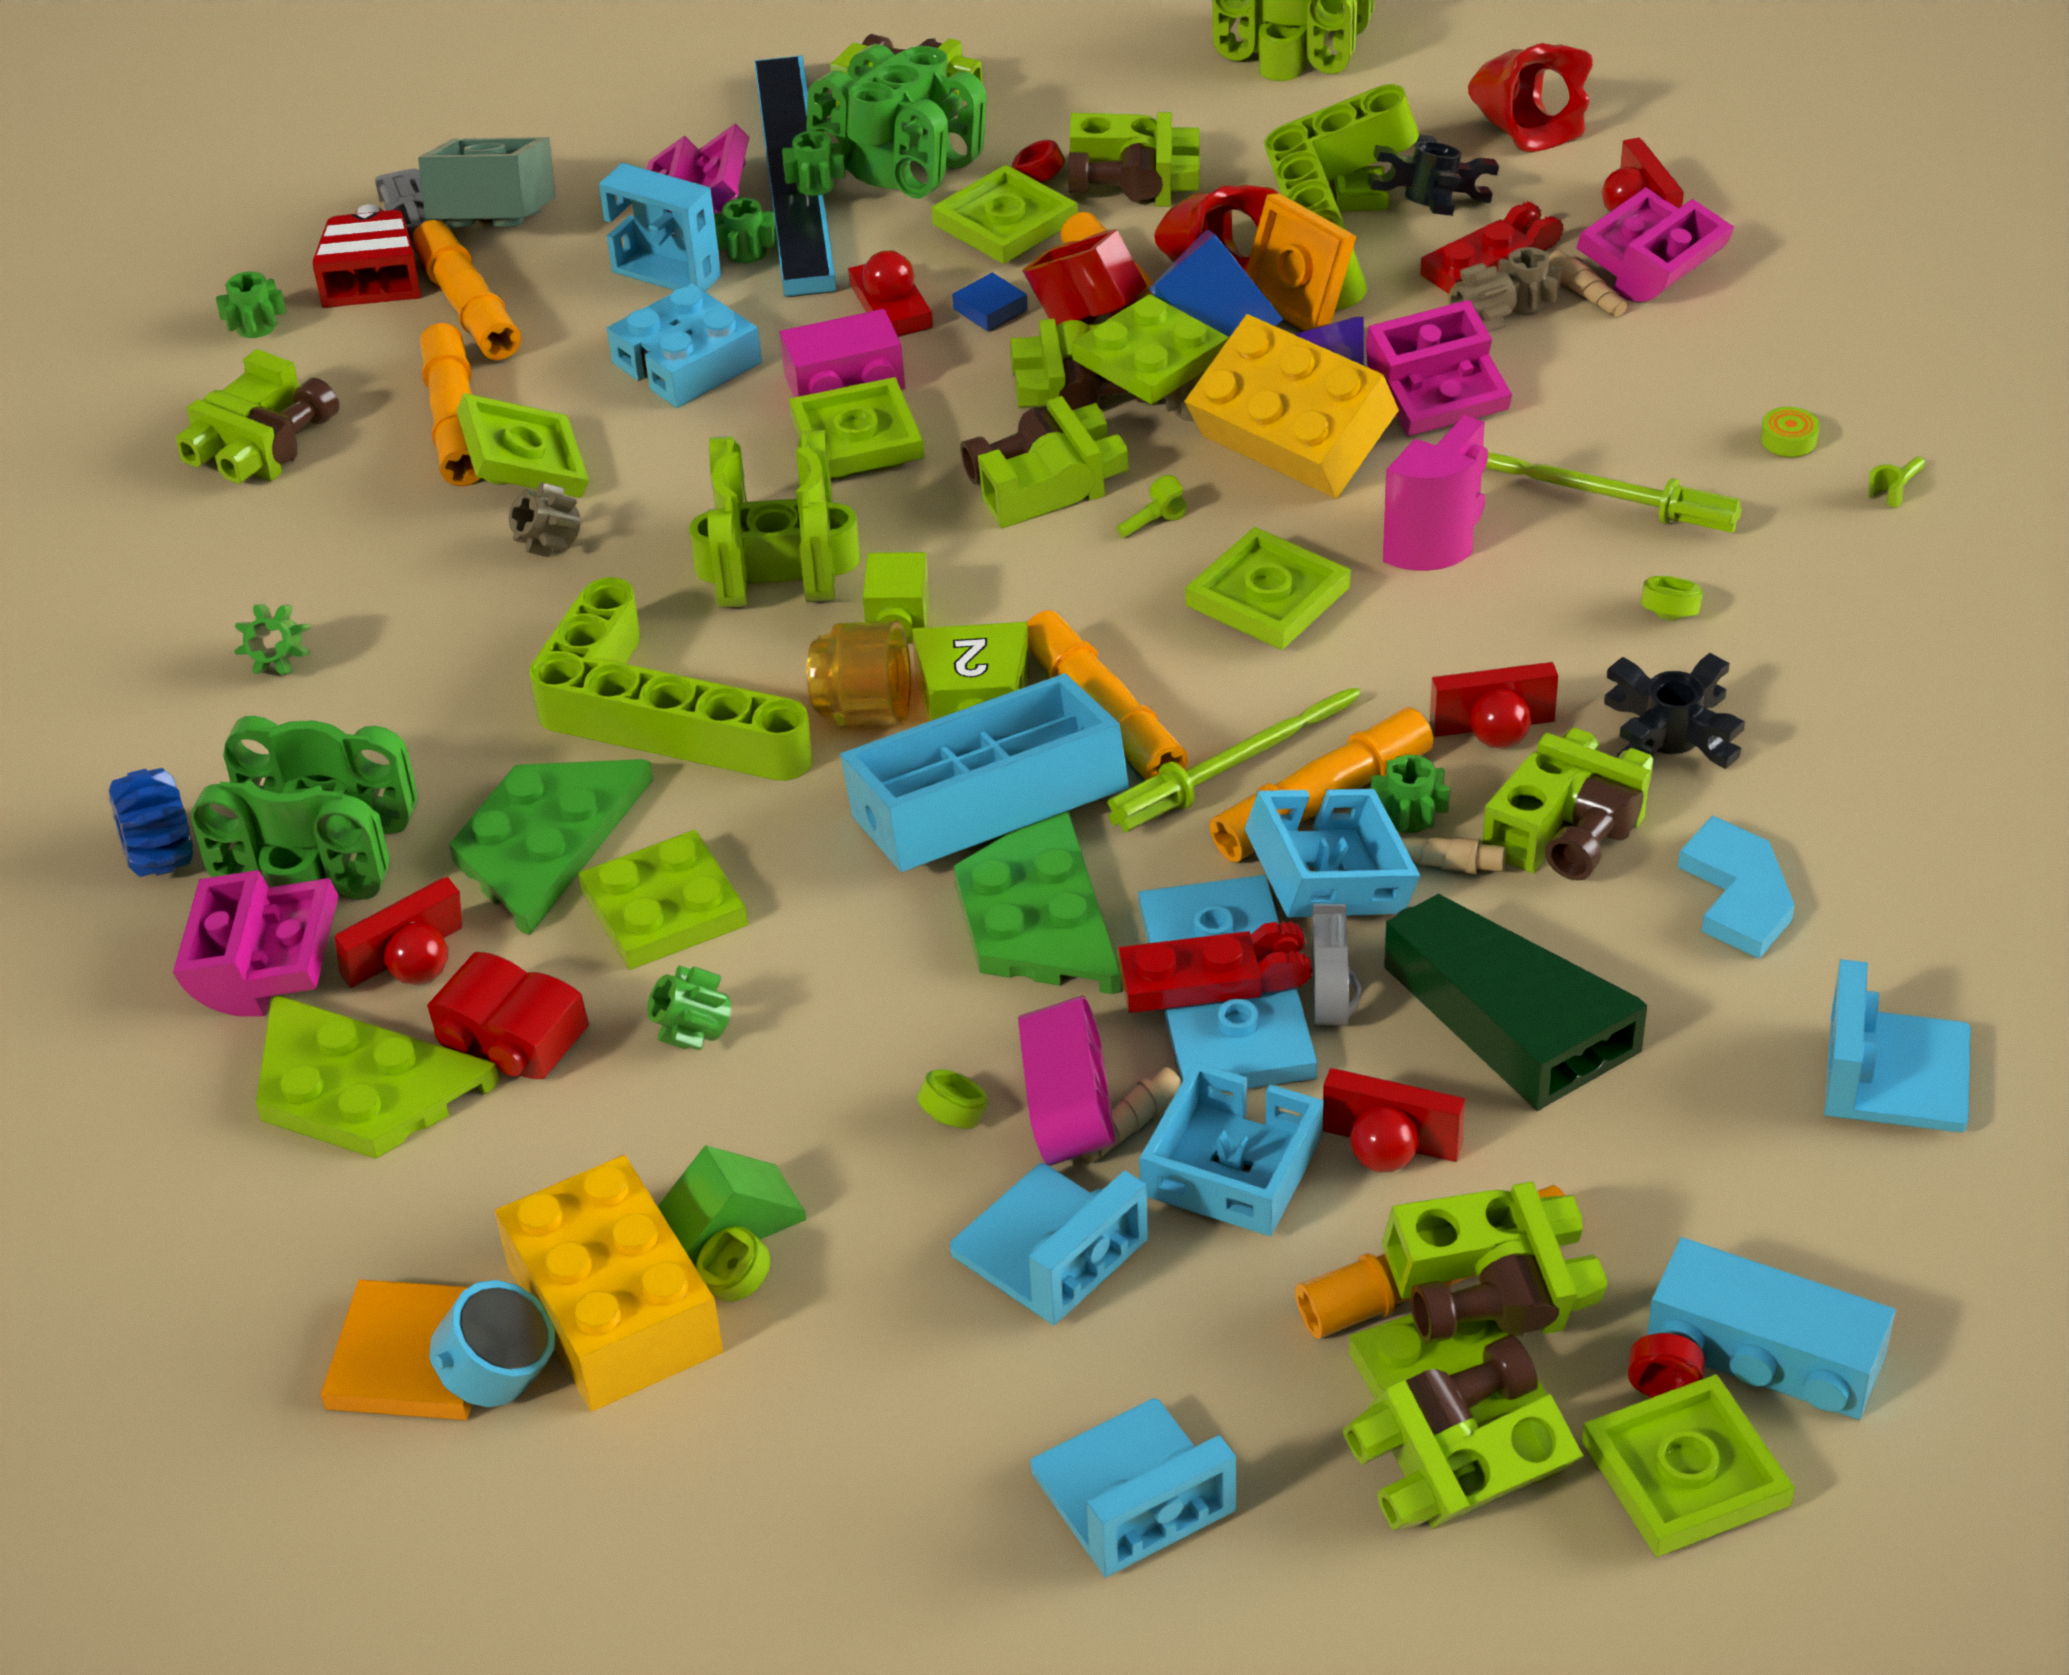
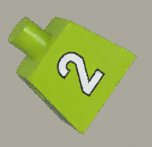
M1027 621L912 628L916 681L928 722L1027 687L1030 674Z

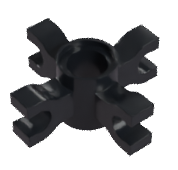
M1419 134L1417 141L1413 144L1415 146L1413 157L1400 155L1388 146L1375 145L1373 155L1377 162L1391 163V168L1383 175L1369 173L1367 183L1371 190L1388 191L1398 186H1406L1405 196L1407 199L1417 204L1429 206L1433 214L1453 216L1455 205L1452 203L1453 192L1466 193L1477 202L1491 203L1493 193L1489 187L1475 186V181L1482 174L1497 176L1499 165L1495 159L1477 158L1467 163L1460 162L1462 155L1460 150L1453 146L1439 143L1434 136Z
M1709 652L1697 663L1690 674L1682 671H1666L1655 675L1652 679L1638 665L1624 657H1621L1607 669V678L1618 684L1605 694L1604 704L1616 711L1633 712L1640 716L1631 718L1620 727L1619 737L1630 743L1617 754V758L1622 751L1630 748L1650 754L1653 758L1657 751L1665 754H1681L1690 751L1696 746L1711 762L1727 769L1741 755V747L1731 743V741L1744 731L1745 721L1732 714L1715 713L1707 708H1713L1725 699L1726 689L1718 685L1717 682L1729 672L1730 663Z

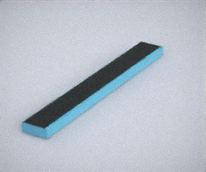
M803 55L754 60L784 296L836 291L835 272L823 194L816 196L806 195L798 191L796 182L791 184L785 182L782 149L793 148L792 141L794 137L807 131L808 89Z

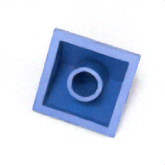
M1209 229L1203 232L1149 288L1150 292L1158 299L1228 337L1232 335L1246 314L1273 326H1276L1283 320L1219 238Z

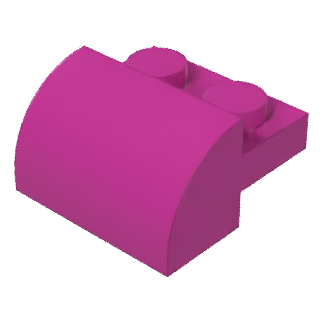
M736 123L700 149L686 136H683L649 160L646 170L710 187L713 212L718 214V211H722L723 206L727 202L736 199L739 194L738 186L742 170L746 164L745 155L750 137Z
M1645 187L1582 231L1576 249L1617 276L1613 290L1620 297L1629 301L1644 302L1661 294L1724 248L1730 240L1734 226L1694 199L1677 208Z
M1470 300L1368 326L1366 338L1368 368L1384 375L1399 409L1396 416L1407 436L1456 424L1463 415L1478 418L1508 410L1510 407L1512 393L1489 355L1493 339Z
M1463 415L1437 445L1415 438L1386 469L1384 563L1407 570L1431 571L1453 566L1466 559L1472 553L1474 526L1480 520L1485 507V495L1481 493V477L1488 460V449L1483 447L1484 421Z
M260 870L199 879L173 974L182 988L201 1004L213 1010L234 1016H265L270 996L317 989L339 897L330 878L270 888Z

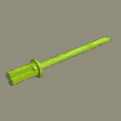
M1488 452L1486 469L1514 475L1526 474L1539 481L1658 507L1659 521L1663 524H1669L1672 519L1734 533L1737 520L1741 517V499L1680 486L1679 479L1670 478L1664 491L1546 464H1530L1515 457Z
M1349 688L1331 695L1312 705L1298 717L1283 720L1187 770H1184L1179 764L1172 761L1161 765L1157 775L1108 799L1107 804L1112 811L1108 815L1113 826L1119 824L1123 832L1126 833L1175 807L1181 810L1191 807L1195 800V786L1286 740L1301 727L1316 724L1342 711L1358 698L1361 690Z

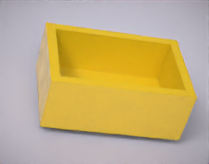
M1246 314L1184 401L1203 437L1335 499L1339 497L1399 411L1383 374L1249 314Z
M625 1154L494 1210L507 1266L518 1285L534 1295L542 1303L555 1328L554 1348L590 1412L724 1353L715 1299Z

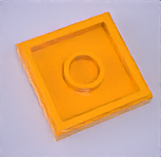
M1280 193L1268 194L1246 273L1281 315L1283 320L1302 331L1325 326L1332 322L1357 236Z
M358 1279L320 1394L325 1410L468 1420L472 1404L465 1402L444 1387L430 1362L429 1354L433 1333L460 1294L469 1287Z

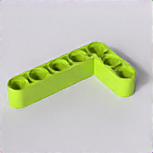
M1386 84L1274 129L1267 135L1264 147L1281 194L1346 230L1328 181L1377 162L1373 155L1375 145L1388 146L1397 153L1405 151L1417 141L1419 130L1405 90L1396 84ZM1354 248L1335 310L1350 308L1359 303L1368 291L1367 283Z
M606 577L589 583L581 591L529 668L538 721L548 730L773 780L787 781L797 779L806 774L812 766L813 754L808 713L806 707L800 702L790 698L626 664L638 646L641 634L633 586L621 578Z

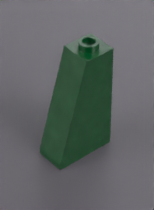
M1439 893L1414 907H1407L1401 910L1393 918L1386 921L1384 968L1536 1111L1541 1110L1642 1052L1647 1004L1639 997Z

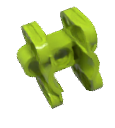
M1212 0L1214 47L1223 57L1233 61H1242L1252 53H1259V72L1261 76L1273 81L1292 80L1298 77L1309 63L1320 72L1337 74L1343 71L1349 64L1356 47V35L1361 34L1366 29L1374 12L1375 0ZM1236 18H1241L1238 23V34L1240 38L1244 39L1243 42L1236 41L1235 34L1230 32ZM1330 31L1336 32L1333 37V48L1338 52L1337 55L1330 54L1329 47L1324 45Z
M825 430L802 431L801 438L798 441V448H796L800 488L796 490V499L747 502L741 445L734 440L733 436L709 438V461L715 509H708V512L696 516L690 523L689 535L695 573L701 580L714 583L718 608L748 606L749 583L803 580L806 602L835 600V576L846 574L859 565L861 555L856 513L847 505L833 503Z

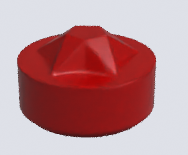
M1041 140L1022 149L1015 156L1012 168L1040 183H1044L1052 179L1065 164V158L1057 142Z
M1670 1333L1650 1334L1638 1339L1630 1349L1628 1379L1632 1386L1645 1396L1653 1398L1704 1379L1705 1355L1696 1343L1685 1337Z

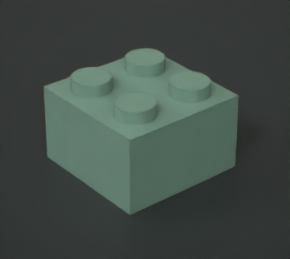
M550 137L451 139L418 157L425 219H443V222L448 227L470 226L475 224L474 219H492L493 226L498 227L520 225L524 223L523 218L540 213V207L555 199Z

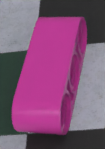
M1081 995L1019 1015L1018 1026L1029 1117L1035 1141L1046 1165L1051 1166L1115 1146V1132L1102 1044L1093 1012L1086 997Z

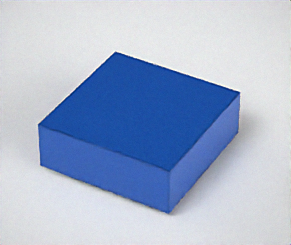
M993 272L952 294L953 309L986 331H990L1028 310L1027 294Z

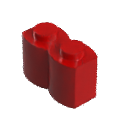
M1116 229L1094 234L1081 241H1071L1043 252L1022 270L1049 319H1055L1056 326L1069 320H1079L1089 324L1102 314H1107L1111 318L1137 302L1135 297L1147 287Z
M474 952L427 1004L434 1028V1035L443 1047L478 1058H489L491 1062L496 1063L497 1069L513 1077L520 1075L531 1079H544L589 1026L582 994L574 987L547 974L538 972L527 973L511 961L487 952Z

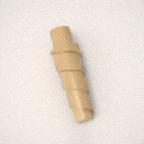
M1560 249L1554 251L1549 256V266H1561L1560 282L1564 286L1572 289L1581 297H1585L1595 306L1601 307L1610 315L1619 317L1625 312L1627 302L1607 286V283L1584 264L1583 260L1578 256L1570 257Z
M1401 838L1413 863H1418V865L1441 867L1444 870L1464 871L1465 874L1475 875L1478 874L1479 870L1504 872L1506 846L1482 844L1481 838Z
M1164 1067L1150 1080L1140 1079L1137 1082V1086L1121 1099V1102L1111 1110L1116 1140L1115 1146L1081 1157L1090 1163L1097 1162L1112 1148H1116L1130 1135L1139 1131L1146 1123L1153 1121L1168 1108V1100L1176 1094L1182 1083L1180 1077L1172 1069Z

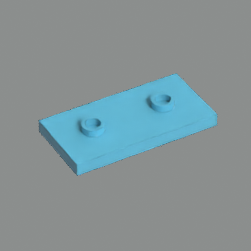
M1266 875L1138 891L1139 911L1147 943L1250 931V934H1252L1264 923L1277 922L1279 924ZM1297 987L1261 993V997L1231 999L1224 1002L1163 1009L1174 1060L1181 1081L1184 1080L1194 1061L1247 1077V1088L1317 1079L1318 1063ZM1212 1087V1090H1215V1091H1218V1092H1224V1091H1225V1090H1222V1089H1219V1088H1216V1087Z

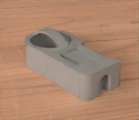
M418 169L402 170L375 178L379 202L385 201V211L398 210L403 213L410 242L413 232L420 224L429 220L439 221V219H425L420 171Z
M1313 904L1314 1026H1348L1349 1017L1358 1009L1361 986L1357 975L1348 965L1346 904ZM1349 983L1354 987L1355 997L1350 1003Z

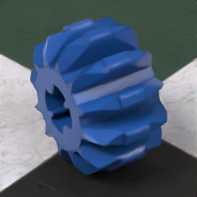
M163 768L149 771L142 769L130 772L125 777L112 780L109 788V800L128 867L139 877L152 874L156 876L175 872V868L189 865L194 854L192 849L193 843L185 808L183 807L174 777Z

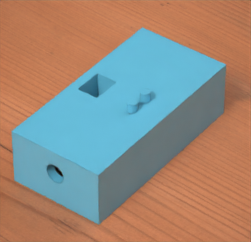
M1066 673L840 753L853 819L900 872L1129 788L1120 723Z

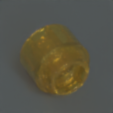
M897 620L836 623L832 627L830 634L819 635L816 640H813L810 644L807 658V684L813 709L822 717H834L839 727L903 725L907 719L910 706L911 667L907 638L901 623Z

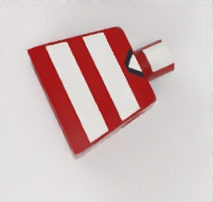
M367 204L359 207L355 214L337 215L327 220L312 262L322 308L421 298L422 294L414 253L401 211H383L376 205Z

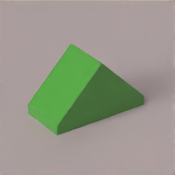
M707 1145L702 1148L658 1205L659 1210L695 1267L700 1251L706 1242L717 1232L733 1226L749 1229L759 1239H763L806 1220L805 1210L776 1164Z

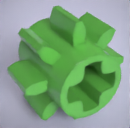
M802 132L794 137L792 141L793 148L782 149L785 182L787 184L796 182L798 191L803 194L816 196L828 193L834 188V178H845L842 144H831L830 136L824 132Z
M751 198L733 199L723 206L722 214H714L718 250L727 249L728 257L732 261L737 263L756 262L764 257L766 247H775L774 234H776L774 212H762L758 201Z
M242 272L232 276L225 284L227 295H220L215 298L220 319L226 320L228 331L237 330L239 335L246 338H258L271 333L277 326L275 315L286 313L282 290L276 289L274 279L266 280L264 275L258 272Z
M265 604L254 605L253 613L257 620L253 622H237L234 626L238 631L244 633L243 645L234 651L235 654H248L252 659L256 660L253 665V673L255 674L264 673L269 668L271 662H274L275 668L280 675L291 673L292 665L288 658L292 656L304 657L310 654V651L301 645L302 633L311 628L310 624H296L290 619L292 606L289 604L281 605L273 617ZM279 630L283 640L277 642L273 648H266L263 638L270 635V631Z
M1403 755L1394 760H1388L1386 776L1373 775L1371 778V789H1375L1395 829L1399 832L1417 833L1427 828L1431 829L1434 827L1435 812L1447 813L1449 811L1450 787L1444 785L1445 770L1442 767L1435 768L1432 762L1422 756Z
M679 965L675 976L670 974L663 975L655 983L649 996L647 1012L652 1022L662 1025L657 1038L659 1041L683 1049L690 1047L701 1050L704 1039L714 1041L721 1036L731 1014V1000L729 996L716 991L720 984L721 976L695 966L689 969Z

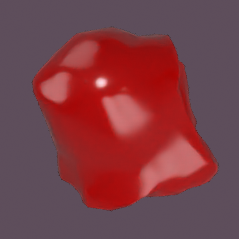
M1540 43L1525 50L1512 49L1487 61L1480 67L1468 84V94L1489 122L1505 131L1519 150L1526 152L1547 150L1579 138L1584 134V113L1588 108L1590 99L1583 86L1592 69L1593 56L1585 50L1562 44ZM1548 69L1557 72L1563 77L1570 96L1568 104L1556 115L1548 114L1542 102L1544 72Z
M1244 184L1239 186L1225 185L1209 193H1195L1174 205L1165 214L1155 230V243L1160 251L1174 263L1203 232L1209 229L1219 238L1246 272L1250 256L1245 257L1241 255L1234 243L1232 236V210H1238L1250 216L1258 228L1267 195L1278 194L1279 192L1269 187Z

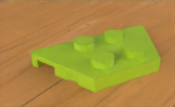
M276 995L270 1004L256 1106L262 1122L377 1159L404 1143L411 1133L427 1129L449 1116L447 1108L449 1102L475 1087L483 1094H486L493 1090L500 1081L496 1063Z

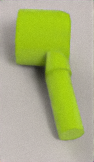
M1917 456L1901 469L1890 464L1876 466L1869 473L1868 497L1873 498L1880 491H1888L1887 505L1893 508L1899 507L1903 502L1904 485L1925 468V460Z
M1164 475L1156 479L1149 489V496L1153 502L1116 527L1119 535L1122 538H1126L1150 521L1156 520L1161 516L1171 521L1181 519L1186 513L1187 503L1182 497L1184 488L1178 479L1173 475Z

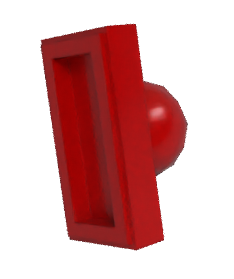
M1640 137L1623 140L1620 168L1609 174L1601 191L1604 206L1607 210L1611 212L1645 187L1675 207L1680 208L1683 206L1684 191Z
M895 250L880 251L872 255L866 264L848 268L849 284L865 311L885 309L898 337L933 327L932 311L914 284L915 275L913 267L905 256Z
M1546 662L1432 677L1430 726L1434 737L1473 732L1477 739L1489 748L1505 750L1520 743L1527 735L1531 725L1555 722L1558 673L1554 663Z
M448 876L441 878L337 933L334 937L338 969L349 987L352 988L386 969L401 983L417 986L431 982L443 972L448 960V946L444 938L462 929L460 891Z
M1335 1068L1329 1069L1323 1084V1131L1349 1137L1353 1154L1362 1166L1376 1173L1394 1172L1406 1167L1416 1153L1457 1162L1463 1143L1465 1098Z

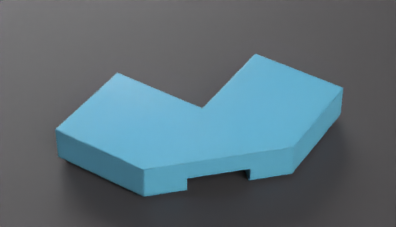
M1712 815L1681 849L1678 868L1725 889V892L1703 915L1701 932L1760 959L1792 922L1795 904L1770 842Z

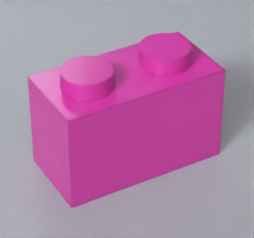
M885 309L779 331L784 376L794 397L896 377L901 390L905 389L902 344Z

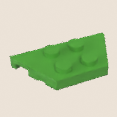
M644 759L515 765L449 843L453 862L468 878H473L480 883L481 891L494 904L501 902L513 914L515 926L522 933L530 935L576 878L578 872L584 868L653 781L651 762Z
M1068 811L1014 830L954 865L955 885L980 973L1008 978L1025 976L1035 982L1061 986L1063 975L1098 980L1099 990L1102 993L1114 994L1121 992V974Z

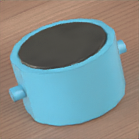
M500 1280L477 1282L460 1294L433 1333L430 1341V1362L444 1387L465 1402L484 1407L507 1405L525 1392L546 1365L554 1351L555 1328L542 1303L520 1286Z

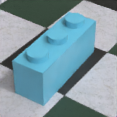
M1680 1237L1652 1298L1647 1335L1670 1333L1685 1337L1702 1349L1705 1355V1366L1737 1377L1746 1384L1763 1386L1809 1402L1818 1409L1838 1412L1861 1420L1887 1354L1896 1309Z

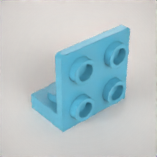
M1840 959L1830 1014L1824 1116L1952 1132L1966 1131L1969 1120L1970 1025L1961 1021L1878 1012L1879 992L1867 990L1868 962Z
M1040 1163L951 1240V1256L1055 1326L1148 1240L1147 1184L1124 1170L1104 1189H1096L1090 1193L1050 1166Z
M1156 1398L1150 1399L1033 1457L1030 1461L1031 1474L1105 1578L1236 1511V1455L1220 1435L1195 1447L1161 1401Z

